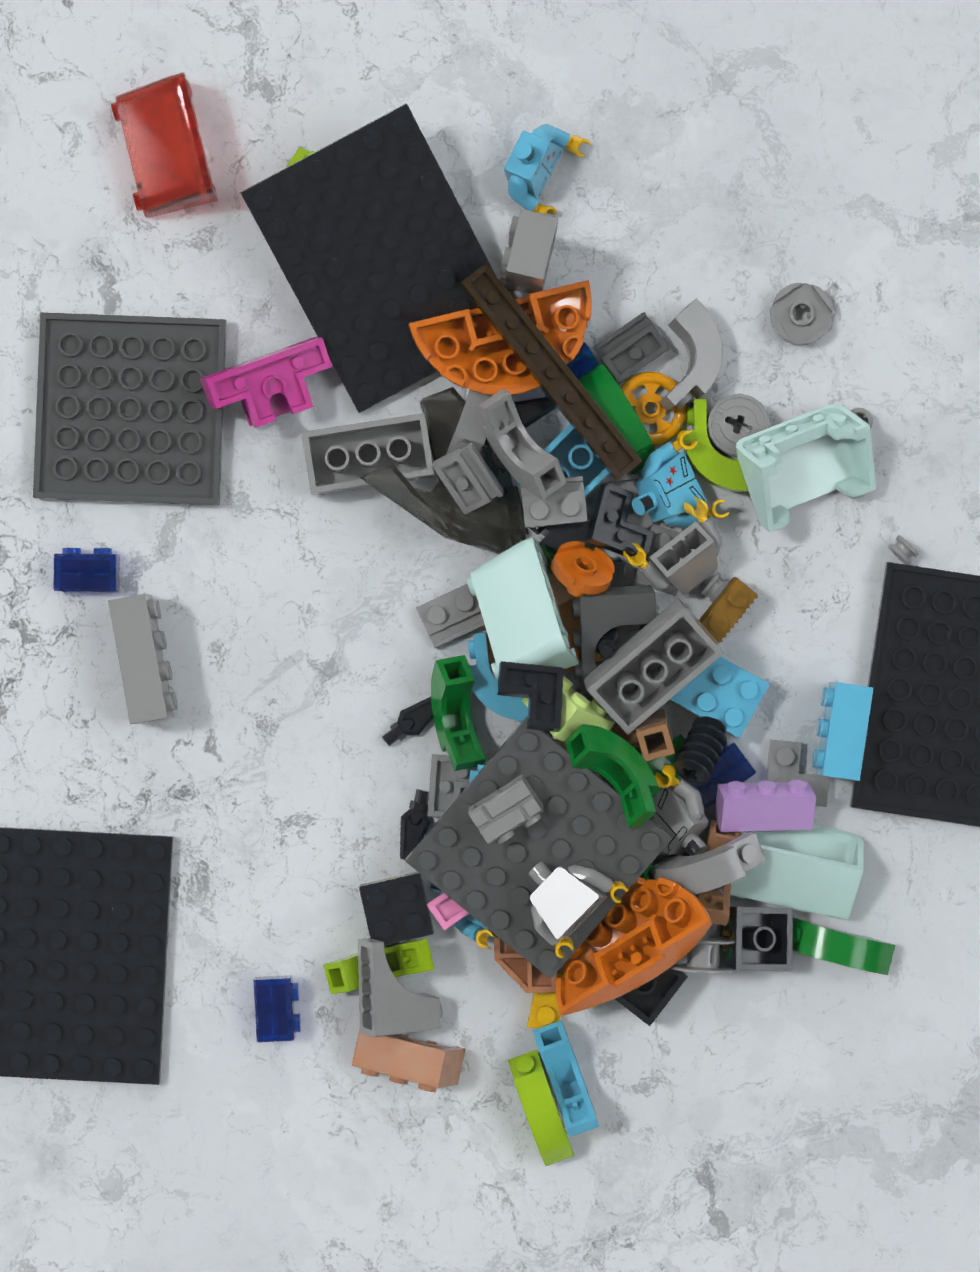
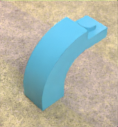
M486 633L473 634L474 640L468 641L470 659H476L477 665H469L475 679L472 688L473 692L493 712L509 719L523 721L526 716L528 717V708L521 701L523 698L497 695L498 681L493 676L489 666Z
M562 1020L533 1030L569 1136L572 1137L599 1127L592 1102Z

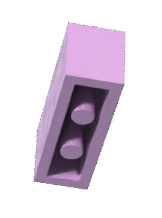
M764 780L759 783L731 781L727 784H718L715 819L721 832L813 830L816 796L810 783L802 780H791L790 782Z

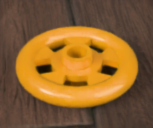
M643 372L629 378L620 388L632 407L635 406V412L642 424H657L656 433H648L653 442L652 445H659L668 442L680 432L686 421L688 405L685 403L680 409L675 405L671 408L675 410L672 422L663 421L666 409L659 403L662 397L655 394L660 386L670 392L678 383L662 373ZM644 385L648 393L642 395L637 400L632 392ZM647 403H654L656 405L657 411L654 414L646 412L645 405Z

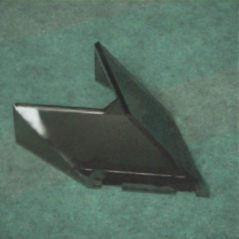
M454 387L424 397L420 401L422 413H425L434 461L446 455L465 404V400ZM487 438L480 454L504 489L503 496L500 498L497 496L491 499V502L465 515L440 478L433 490L427 492L414 488L394 464L370 471L360 477V479L446 539L500 554L520 541L525 540V535L529 534L528 528H525L523 506L518 486H513L510 472L502 464Z

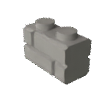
M522 774L470 806L468 814L487 844H491L494 841L501 844L514 835L512 830L523 824L526 828L537 822L541 818L539 813L543 812V805Z

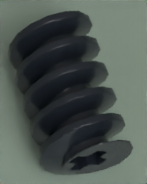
M701 716L693 722L692 728L688 732L679 750V754L674 760L673 766L675 772L685 781L694 785H704L709 781L710 775L714 771V766L718 763L719 757L727 745L726 729L721 721L709 716Z

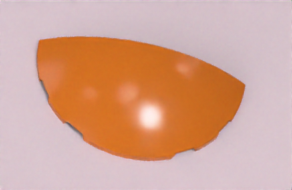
M589 280L532 293L515 299L567 365L571 362L584 342L583 337L587 323L591 319L592 298ZM479 308L466 309L408 324L412 337L423 357L443 377L461 388H467L484 395H494L500 390L505 389L511 395H515L540 387Z
M639 877L628 889V892L622 896V902L615 904L563 964L561 977L556 978V999L560 1015L572 1014L613 1000L644 985L671 968L698 944L712 925L711 918L704 905L694 894L676 882L658 877V880H645Z

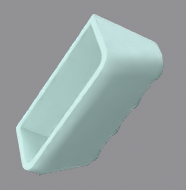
M814 824L813 830L750 831L755 832L766 861L746 871V876L732 882L730 895L741 899L748 898L762 901L769 905L790 907L801 912L808 911L826 915L830 918L849 920L864 871V842L858 835ZM742 831V832H741V835H743V834H745V833H747V832H749V831Z

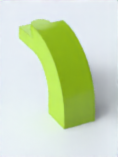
M694 399L692 407H687L686 417L687 425H692L693 430H689L692 432L683 437L684 445H689L692 441L698 440L697 445L693 449L683 448L689 464L702 479L719 489L735 493H749L739 461L722 456L713 448L709 441L706 399Z
M427 938L420 940L412 939L384 946L388 965L395 977L435 969ZM358 953L323 964L331 994L350 992L359 988Z
M534 1050L509 1059L508 1063L514 1078L513 1080L545 1167L574 1157L567 1131L552 1095L538 1051Z

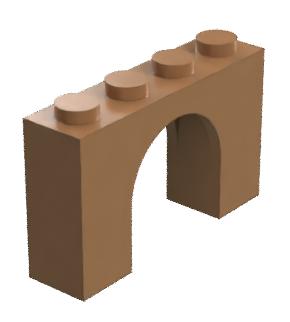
M664 709L658 710V713H653L628 735L616 722L609 730L626 740L639 753H642L645 761L675 753L673 738ZM555 739L558 743H560L563 747L567 749L566 743L564 741Z

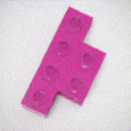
M313 337L200 378L210 408L218 409L240 401L249 426L257 428L276 421L275 417L288 412L295 414L314 407L304 377L331 368L332 364L323 338Z

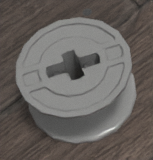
M740 393L728 395L718 401L707 417V433L713 448L724 456L737 458L736 443L740 439L770 427L768 413L761 402L752 396ZM725 418L733 422L737 418L741 419V425L749 429L750 433L740 430L738 434L734 433V426L726 423Z
M703 936L698 944L687 953V963L674 964L671 969L694 973H732V968L718 965L719 945L733 944L735 940L724 937Z

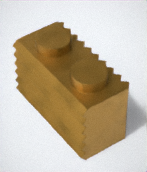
M733 577L699 621L718 643L723 642L722 638L726 637V633H730V628H734V624L738 623V619L742 618V614L746 613V609L750 608V604L754 603V599H757L758 595L737 577Z

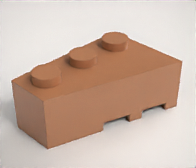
M359 1029L352 1066L362 1068L361 1073L368 1076L379 1077V1074L382 1073L389 1075V1081L408 1084V1081L419 1083L418 1088L421 1090L436 1092L437 1088L458 1085L466 1048L456 1046V1048L450 1049L438 1046L437 1042L427 1040V1042L408 1038L407 1035L402 1034L373 1037L360 1033Z

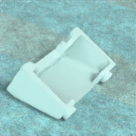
M842 405L823 406L744 437L736 443L737 458L758 521L768 532L780 530L789 523L790 513L787 509L832 491L838 490L849 498H859L865 493L876 489L870 425Z
M534 537L520 541L470 572L471 578L467 579L472 596H477L495 662L491 666L497 681L501 661L562 667L564 669L579 664L574 648L569 649L568 633L563 627L548 577L550 574L547 568L549 563L546 553Z

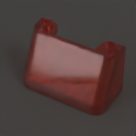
M185 72L168 76L115 96L116 102L111 103L115 121H121L138 192L133 193L137 211L143 210L146 218L218 201L194 110V102L191 98L193 94L190 82Z

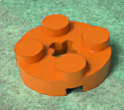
M570 541L562 544L551 562L550 569L556 578L567 587L569 594L575 597H582L584 594H600L610 586L615 571L614 564L604 551L595 547L594 551L585 548L586 543L580 541Z

